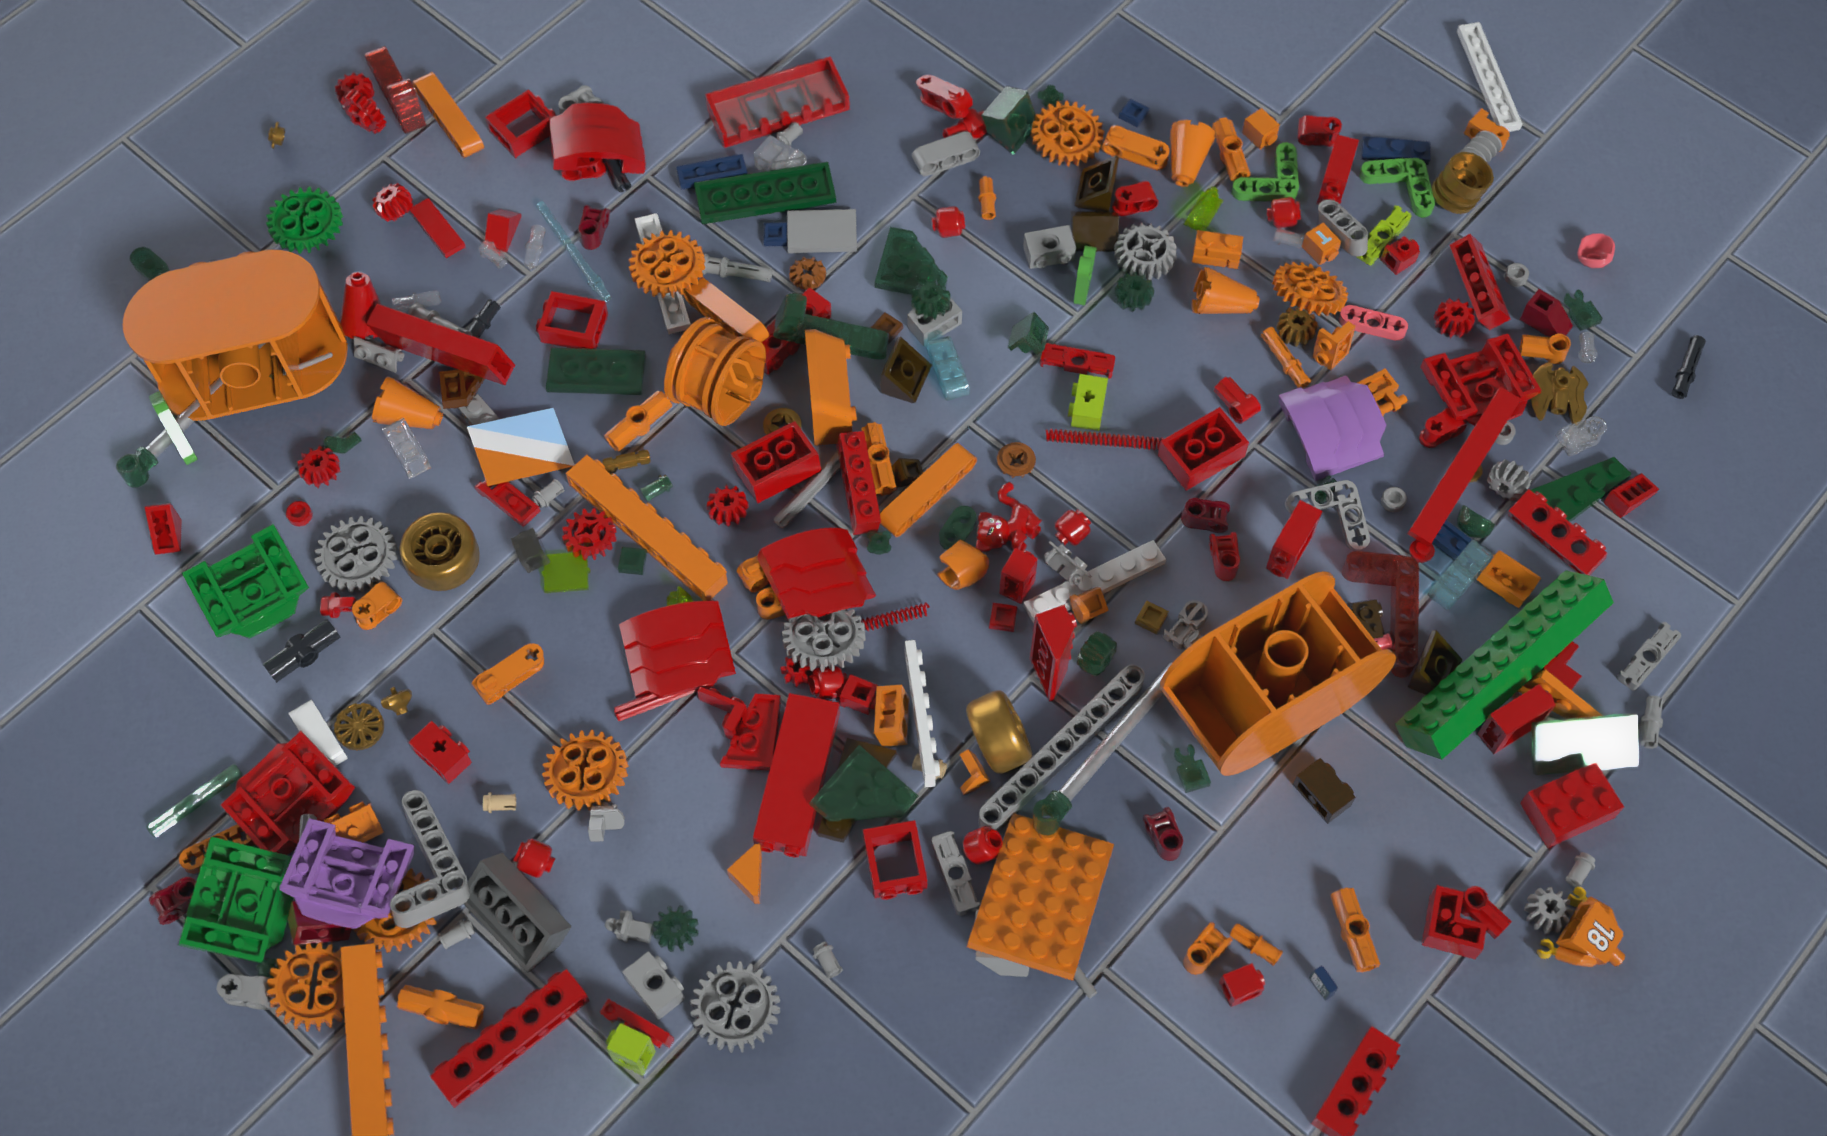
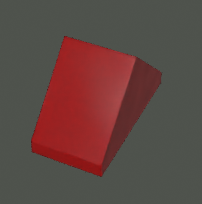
M502 209L488 213L485 248L507 252L522 217L521 213Z
M172 504L145 506L155 555L180 552L182 519Z

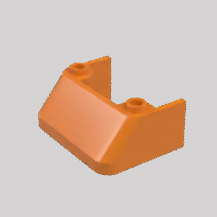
M816 329L805 330L814 445L837 444L840 433L852 432V421H857L856 407L850 404L846 359H851L850 345H845L843 339Z

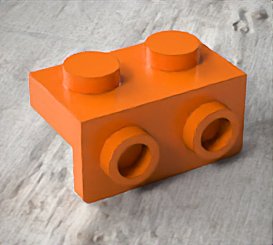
M1499 550L1476 580L1482 583L1485 588L1503 597L1509 604L1520 608L1531 595L1541 577Z

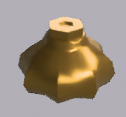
M395 687L390 688L392 694L381 700L382 707L394 711L397 716L408 712L407 705L411 700L412 691L406 689L397 692Z

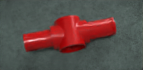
M1002 105L977 112L976 109H969V113L964 118H960L956 125L943 129V137L947 138L962 132H970L974 139H978L986 134L990 124L996 122L1005 112V109Z

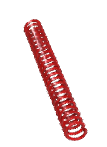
M1052 428L1048 434V430H1046L1047 442L1050 440V436L1051 441L1054 442L1056 435V442L1058 443L1061 435V443L1064 442V439L1068 443L1070 438L1072 444L1075 438V443L1078 444L1080 437V444L1082 445L1085 437L1086 445L1090 438V445L1093 444L1094 440L1096 446L1099 440V445L1102 446L1104 439V446L1106 447L1109 439V446L1111 447L1114 438V447L1117 446L1119 440V447L1121 448L1123 442L1124 448H1126L1128 441L1129 449L1132 446V441L1133 448H1136L1138 441V449H1140L1143 440L1144 450L1148 442V450L1151 449V444L1153 450H1155L1157 443V450L1159 451L1160 442L1164 439L1161 437L1159 441L1158 437L1154 439L1153 436L1151 438L1149 436L1146 438L1141 436L1140 439L1139 435L1136 436V439L1132 435L1130 439L1129 434L1125 437L1124 434L1122 436L1117 434L1116 436L1115 433L1112 434V437L1108 433L1106 437L1105 432L1101 437L1100 432L1096 435V432L1092 434L1090 431L1088 434L1084 431L1083 435L1079 431L1077 435L1076 430L1072 435V430H1069L1067 433L1066 429L1064 432L1060 429L1058 433V430L1055 429L1053 433Z
M926 602L924 605L920 603L919 606L905 607V610L901 608L900 612L896 609L895 613L891 611L890 614L886 612L885 615L881 613L880 616L878 614L876 617L871 616V619L867 617L866 621L862 618L861 623L864 622L866 630L869 632L868 621L872 630H874L873 620L876 628L879 629L878 619L882 628L884 627L883 619L886 626H889L888 618L893 626V617L896 624H898L897 613L901 623H903L902 613L905 621L908 622L907 612L910 620H913L912 611L915 619H918L917 610L920 618H922V607L927 617L926 606L927 608H930V606Z

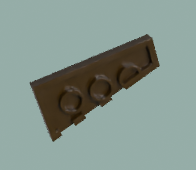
M850 738L846 739L818 830L819 837L844 843L860 817L864 806L872 797L879 781L884 777L888 766L895 759L897 750Z

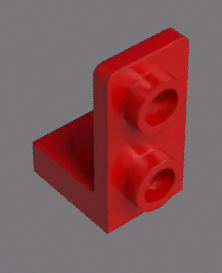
M699 687L697 692L700 701L727 711L722 727L725 737L732 740L742 724V718L747 710L746 705L739 698H728L721 695L714 688L708 687L706 689Z

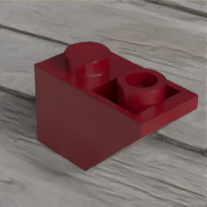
M1538 289L1526 304L1519 319L1550 338L1555 334L1567 336L1573 328V324L1560 301L1541 289Z

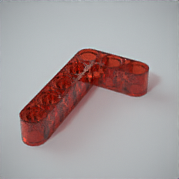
M386 46L365 53L366 61L404 133L408 134L427 126L411 80L409 78H402Z
M1352 551L1347 555L1342 567V575L1346 580L1391 586L1390 637L1392 640L1391 651L1396 656L1391 672L1396 677L1405 678L1412 673L1418 661L1419 564L1413 557ZM1350 564L1357 565L1359 568H1354ZM1376 567H1380L1384 569V571H1379L1378 569H1376ZM1401 570H1406L1409 574L1403 573ZM1401 592H1406L1409 596H1404ZM1400 614L1408 616L1409 619L1401 617ZM1400 637H1405L1409 642L1401 640ZM1399 660H1405L1409 665H1404Z

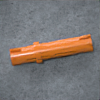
M1274 327L1265 329L1261 337L1282 364L1284 373L1291 377L1297 388H1306L1311 383V379L1303 371L1301 362L1291 354Z

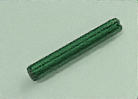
M230 765L147 824V830L153 837H158L241 778L242 772L237 765Z

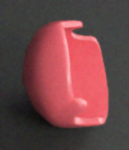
M1600 233L1584 236L1578 248L1580 263L1592 269L1605 267L1613 259L1615 242L1610 236Z

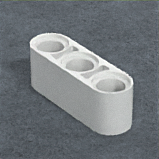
M312 699L289 712L299 732L302 731L334 766L348 759Z

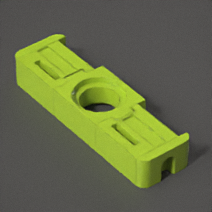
M1395 205L1391 215L1386 220L1382 219L1369 233L1368 250L1364 255L1357 256V258L1368 265H1372L1383 253L1385 246L1390 245L1409 224L1412 216L1411 213L1408 211L1404 213L1401 211L1402 208ZM1386 232L1389 238H1380L1377 233Z

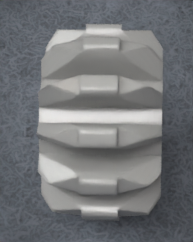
M1504 459L1502 462H1497L1491 468L1487 482L1490 484L1489 488L1496 491V495H1501L1504 500L1509 498L1511 501H1515L1526 493L1532 479L1529 477V472L1522 469L1523 465L1519 466L1515 461L1510 463Z
M1548 887L1545 891L1542 888H1538L1535 894L1528 896V904L1524 906V911L1530 913L1526 917V921L1535 922L1534 930L1539 929L1541 926L1544 933L1548 934L1551 929L1558 933L1562 930V926L1566 927L1570 921L1568 917L1573 914V910L1567 908L1570 900H1563L1561 898L1563 891L1554 894L1552 887Z

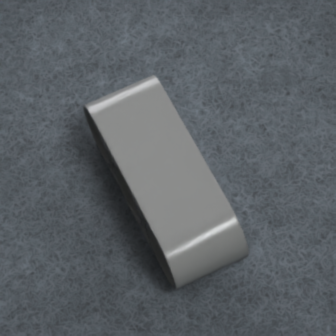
M962 132L918 147L913 151L912 158L922 176H930L975 160L980 155V149L970 132Z
M1331 199L1322 201L1318 206L1319 225L1324 223L1341 240L1340 246L1348 254L1355 257L1364 255L1368 250L1367 229L1338 202Z

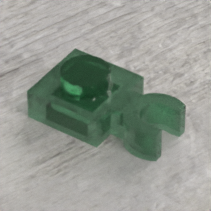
M1576 290L1574 294L1576 299L1571 298L1569 293L1565 295L1563 301L1566 306L1570 307L1568 314L1579 331L1601 323L1602 316L1592 301L1584 302V294L1581 290Z
M1191 744L1187 747L1189 753L1187 756L1182 755L1179 748H1175L1174 752L1176 761L1182 764L1177 766L1176 771L1185 793L1208 787L1211 784L1203 760H1194L1195 749Z

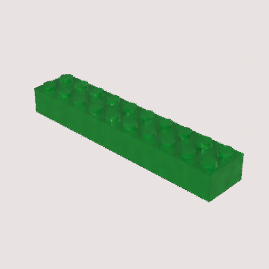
M1568 570L1561 573L1556 580L1544 588L1537 597L1526 604L1517 615L1511 618L1498 632L1494 633L1488 641L1476 649L1468 659L1458 665L1449 676L1443 679L1439 685L1429 694L1425 695L1419 703L1410 711H1407L1395 723L1405 746L1443 760L1487 720L1491 713L1499 709L1614 603L1605 580Z

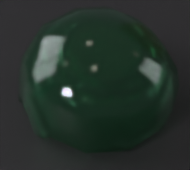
M1466 505L1462 506L1457 516L1459 529L1468 537L1477 539L1488 537L1495 527L1492 521L1477 514Z

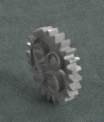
M360 516L358 522H354L352 517L349 518L348 524L340 520L339 528L331 525L333 532L331 534L324 532L323 535L326 540H318L321 548L315 549L318 557L314 560L318 566L319 574L325 582L329 581L332 588L338 586L341 592L346 587L350 593H353L355 587H358L360 592H363L365 585L372 589L374 581L382 582L380 578L382 575L390 576L387 568L395 569L393 560L398 559L395 553L398 548L396 543H394L396 541L393 534L390 533L388 527L384 528L380 521L375 524L371 517L366 523L363 517ZM367 538L365 541L359 542L361 539ZM344 548L342 551L336 552L338 549ZM377 557L375 560L369 561V559ZM353 567L352 570L345 572L346 569Z
M847 609L840 610L821 617L806 614L790 618L789 623H784L785 630L782 631L783 646L787 651V656H792L793 663L800 661L801 668L809 664L810 671H813L816 666L820 667L821 672H824L827 666H829L831 671H834V665L837 664L844 668L845 660L852 663L853 656H860L859 649H864V641H866L864 623H861L860 615L855 616L854 609L848 612Z
M739 961L737 968L734 969L732 964L728 962L727 970L724 971L717 965L718 974L714 975L708 971V982L702 979L699 980L703 989H694L693 991L694 995L699 998L691 1000V1005L698 1008L691 1011L692 1018H699L694 1022L695 1028L703 1027L699 1034L701 1038L709 1035L707 1040L709 1045L718 1041L717 1047L720 1051L725 1044L728 1045L730 1053L733 1052L735 1045L739 1046L741 1052H744V1046L747 1043L754 1049L755 1039L764 1043L763 1033H773L769 1024H778L777 1018L773 1016V1014L780 1013V1007L774 1005L780 1002V997L773 995L777 992L776 985L769 986L772 981L770 976L762 979L763 969H759L754 973L753 964H750L745 970L743 969L742 961ZM743 984H745L746 988L743 990L742 995L739 998L741 1008L735 1009L733 1013L734 1015L732 1017L731 1026L729 1029H725V1026L727 1025L732 1016V1010L730 1005H736L740 993V988ZM725 985L735 986V990L731 994L721 993V989ZM750 994H759L761 998L757 1003L751 1004L746 1001ZM715 1010L725 1012V1015L720 1020H713L710 1017ZM741 1019H748L751 1022L750 1026L743 1030L738 1029L736 1024Z

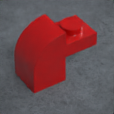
M1572 641L1539 672L1546 669L1572 690L1582 676L1566 664L1572 658L1579 645Z

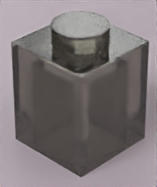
M533 528L522 531L517 536L511 538L519 561L528 573L550 563L544 545Z

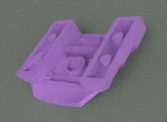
M1343 376L1326 383L1322 382L1305 389L1300 387L1279 395V404L1287 421L1291 420L1306 451L1307 465L1315 481L1384 457L1380 440L1386 429V423L1367 385L1351 382L1347 376Z
M309 818L280 885V890L294 897L302 915L329 924L356 929L373 918H388L391 910V899L398 894L402 880L406 876L414 855V845L388 839L384 848L336 836L335 825Z

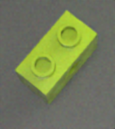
M1080 374L1078 383L1073 382L1071 397H1075V403H1070L1068 417H1072L1071 427L1095 431L1100 430L1108 378Z
M621 1023L617 1030L613 1029L610 1032L606 1041V1045H608L606 1049L613 1062L641 1076L644 1075L656 1052L650 1037Z

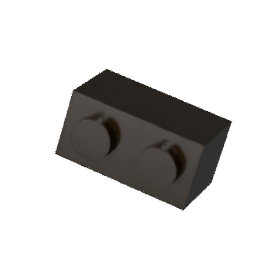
M1321 758L1300 772L1293 782V786L1327 824L1351 807L1356 798L1352 788L1347 783L1342 782L1337 777L1335 769Z

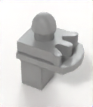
M603 802L601 806H592L588 827L590 842L604 841L605 830L622 829L625 817L623 812L617 809L616 804L610 806L609 803Z
M621 910L619 920L609 918L605 922V927L612 932L614 930L618 940L628 943V940L631 939L650 944L654 930L653 924L635 921L631 911Z

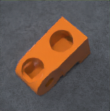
M1481 108L1468 122L1464 134L1473 139L1480 131H1489L1495 134L1502 142V148L1499 151L1501 152L1509 139L1510 133L1505 127L1497 126L1496 123L1488 119L1489 113Z

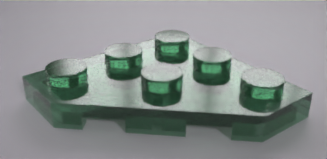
M890 227L874 282L875 288L932 298L945 292L948 276L943 270L939 269L935 259L925 247H922L913 231Z
M858 745L811 800L809 805L828 821H839L840 819L864 820L876 819L877 817L901 818L919 795Z

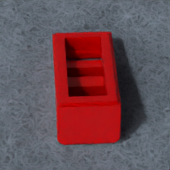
M1640 473L1613 489L1604 500V504L1619 518H1622L1656 494L1659 489L1643 473Z

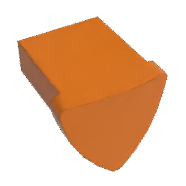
M1095 587L1079 595L1074 594L1070 596L1073 613L1080 624L1109 611L1100 587Z
M967 749L959 754L971 774V777L960 787L963 795L971 793L990 782L975 753Z

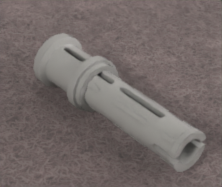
M704 254L705 270H702L703 275L710 273L720 275L721 278L730 275L771 282L773 272L771 267L731 262L727 257L720 259Z
M420 303L412 305L408 312L409 315L472 336L470 331L441 318L438 312L434 310L429 311Z

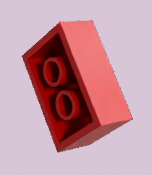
M1219 407L1161 440L1158 457L1187 491L1244 458L1249 441Z
M796 421L731 453L736 473L757 504L822 471L817 451Z
M1596 762L1529 791L1520 802L1547 848L1616 818L1624 808L1621 800Z

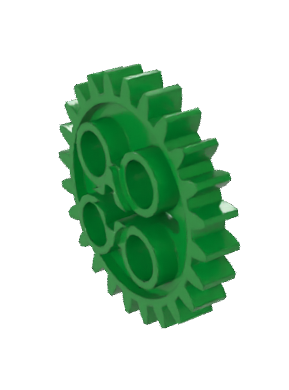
M299 187L298 193L290 190V196L287 197L282 194L283 200H275L276 207H269L271 214L266 215L268 222H266L269 229L268 232L275 244H280L281 249L288 247L289 252L297 248L298 253L301 254L303 249L306 248L308 253H311L312 247L319 251L320 244L328 246L327 239L335 240L333 233H340L338 226L343 225L341 220L343 214L339 203L336 202L334 196H329L328 191L322 193L320 188H317L315 192L312 191L311 187H308L306 192H303L301 187Z

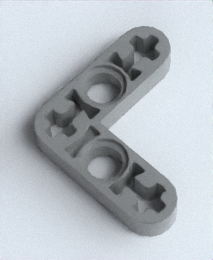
M1343 480L1291 493L1286 499L1285 507L1291 514L1296 507L1291 505L1294 497H1297L1298 501L1306 500L1308 498L1306 494L1308 493L1311 505L1320 510L1336 506L1348 548L1353 551H1361L1369 545L1370 535L1357 487L1352 481ZM1343 486L1351 490L1348 498H1345V495H1338L1335 497L1336 502H1333V493L1341 491ZM1318 491L1325 492L1328 496L1327 503H1317L1314 497L1315 493ZM1353 509L1357 512L1358 519L1356 522L1346 520V510ZM1361 525V528L1356 529L1358 536H1363L1364 538L1360 546H1358L1357 542H1352L1355 532L1354 529L1349 531L1348 527Z

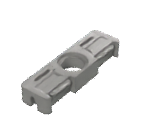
M1662 622L1657 632L1651 639L1648 638L1632 657L1627 667L1619 672L1617 680L1630 690H1637L1681 638V633L1677 630L1673 632L1669 629L1671 625ZM1643 652H1652L1655 655V661H1647L1643 657Z
M949 831L934 836L932 838V847L956 913L962 916L968 910L974 912L976 909H979L980 902H977L971 885L972 879L963 855L960 856L954 839L955 833ZM952 867H959L963 871V876L955 880L949 877L948 871Z

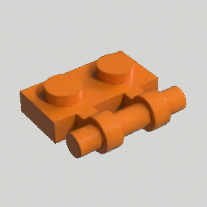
M1386 368L1357 382L1368 386L1376 402L1382 398L1386 400V403L1381 406L1378 405L1382 416L1390 411L1395 412L1401 409V406L1408 402L1404 394L1398 397L1394 394V392L1398 391L1399 385Z

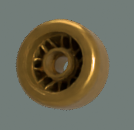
M436 512L418 518L406 529L400 543V555L408 575L416 584L428 590L447 591L461 586L474 574L479 563V546L472 529L463 519L450 513Z
M996 690L971 701L967 705V717L974 736L987 763L994 772H1007L1027 763L1031 759L1032 750L1023 724L1008 696L1003 691Z

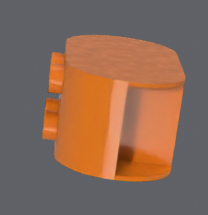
M283 250L248 251L240 253L236 257L209 263L196 262L189 267L163 273L138 290L126 307L123 317V332L128 345L148 366L158 383V390L162 393L171 412L179 416L196 399L198 400L200 406L189 416L193 421L214 419L311 397L323 391L335 381L341 373L347 358L348 344L346 336L314 268L301 256ZM265 343V344L259 349V344ZM327 353L333 354L331 358L301 370L299 369V364ZM282 368H284L286 375H283ZM220 377L223 384L211 395L210 386Z
M1322 571L1309 575L1209 632L1187 648L1163 675L1159 686L1160 690L1222 775L1231 776L1248 770L1336 718L1371 692L1394 666L1396 661L1394 653L1391 650H1382L1334 589L1335 578L1331 573Z

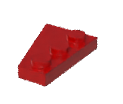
M755 693L742 718L740 728L736 735L733 736L730 747L720 762L721 768L770 771L776 747L781 695Z

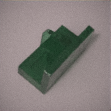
M1035 311L1012 327L1008 344L1010 351L1016 347L1024 353L1033 350L1037 355L1044 351L1049 327Z

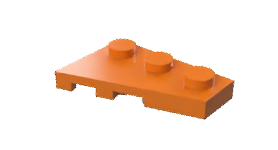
M1546 669L1538 672L1518 690V692L1524 694L1540 684L1554 699L1556 705L1552 711L1586 731L1601 726L1605 720L1602 714Z

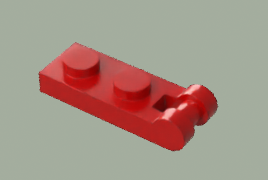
M486 480L480 481L474 486L481 496L486 497L523 528L541 511L536 503L509 482L495 484L496 487L493 490L490 489L493 485L488 486Z

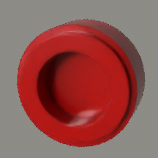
M295 501L286 509V517L294 526L308 524L313 516L310 506L304 501Z

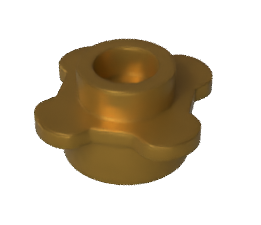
M276 122L275 128L271 127L269 130L268 141H272L273 149L275 144L282 146L284 141L285 128L279 127V122Z

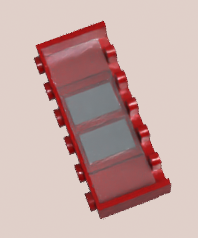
M831 56L705 94L707 111L724 148L785 130L792 122L802 125L850 110L849 94Z

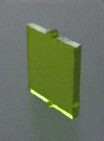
M572 552L544 555V571L541 572L544 577V592L556 593L589 590L588 574L591 570L588 567V558L584 561L581 554L575 558Z

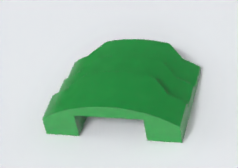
M274 524L253 534L251 538L254 543L210 566L206 561H203L182 573L217 638L230 633L252 638L274 627L295 614L299 596L309 588Z
M211 837L193 890L178 946L262 963L265 951L283 939L294 897L282 892L280 885L292 857Z

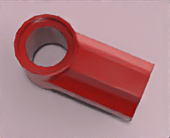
M1224 377L1214 387V392L1229 407L1231 417L1238 424H1242L1261 411L1257 398L1253 394H1246L1231 377Z
M1471 886L1464 892L1461 914L1473 918L1476 922L1487 924L1486 932L1496 939L1512 921L1488 900V895L1483 888ZM1468 897H1472L1476 901L1477 906L1470 904Z

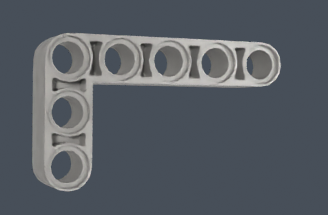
M419 790L407 792L402 798V804L406 820L435 878L403 891L391 899L390 907L394 923L401 928L412 927L467 902L470 896L466 875L425 794Z

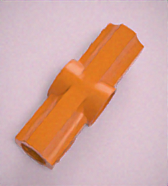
M1227 117L1219 118L1218 121L1213 123L1212 129L1215 131V138L1220 149V160L1225 164L1230 180L1235 181L1241 177H1250V171L1242 151L1243 143L1236 134L1232 120L1227 119Z
M656 391L640 406L636 405L629 408L626 417L604 435L605 440L615 451L622 450L637 436L647 434L650 431V425L672 408L671 401L667 399L662 391Z
M876 422L867 423L866 426L861 428V431H864L875 491L876 494L881 496L889 495L896 490V484L882 424H877ZM877 457L883 458L882 460H875Z
M1347 887L1331 893L1330 897L1341 926V938L1347 943L1356 972L1363 973L1379 967L1380 962L1369 933L1370 925L1362 914L1354 888ZM1349 926H1357L1361 934L1352 933Z
M405 985L401 989L397 1004L398 1009L422 1015L432 1022L448 1025L449 1022L475 1030L481 1025L485 1008L481 1004L458 999L457 996L446 991L435 989L432 992L411 985Z

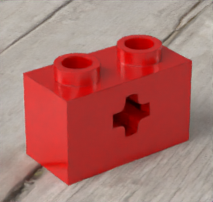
M1015 548L1001 571L999 594L1022 604L1035 582L1038 558L1027 550Z
M431 721L408 743L416 755L445 782L450 784L472 763L468 756L470 751L461 741L455 743L450 738L452 734L445 726L441 724L438 727Z

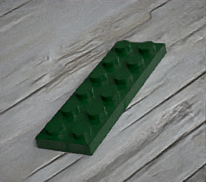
M829 162L694 183L702 225L837 203Z

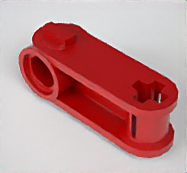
M933 75L922 76L916 81L917 87L921 90L922 96L920 99L922 104L953 119L964 118L969 113L973 100L964 88Z

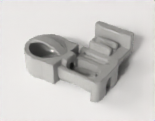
M1197 600L1187 602L1178 614L1177 619L1179 621L1169 632L1164 630L1163 638L1167 642L1172 640L1174 642L1173 646L1177 649L1182 648L1183 642L1186 649L1203 637L1198 629L1204 625L1207 619L1208 609L1206 605ZM1190 608H1194L1187 616L1186 611ZM1199 610L1203 613L1201 620H1192Z

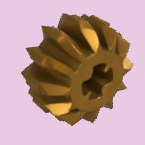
M1297 306L1295 310L1289 307L1285 313L1282 312L1276 328L1279 331V337L1281 339L1286 338V345L1293 342L1295 347H1297L1299 342L1306 345L1309 340L1315 337L1318 324L1315 321V314H1308L1307 310L1299 311Z

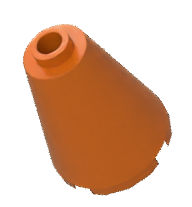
M1180 120L1172 124L1170 130L1172 180L1178 186L1187 187L1194 183L1214 142L1215 131L1205 123L1198 122V125H1193L1191 120Z
M1204 267L1205 270L1202 269L1193 290V292H1197L1196 300L1192 299L1191 303L1193 313L1247 314L1252 313L1253 309L1256 310L1258 308L1260 297L1257 296L1256 290L1211 268Z
M385 378L380 388L383 391L380 397L377 396L374 404L373 422L423 429H434L435 425L440 426L443 418L440 406L394 378Z

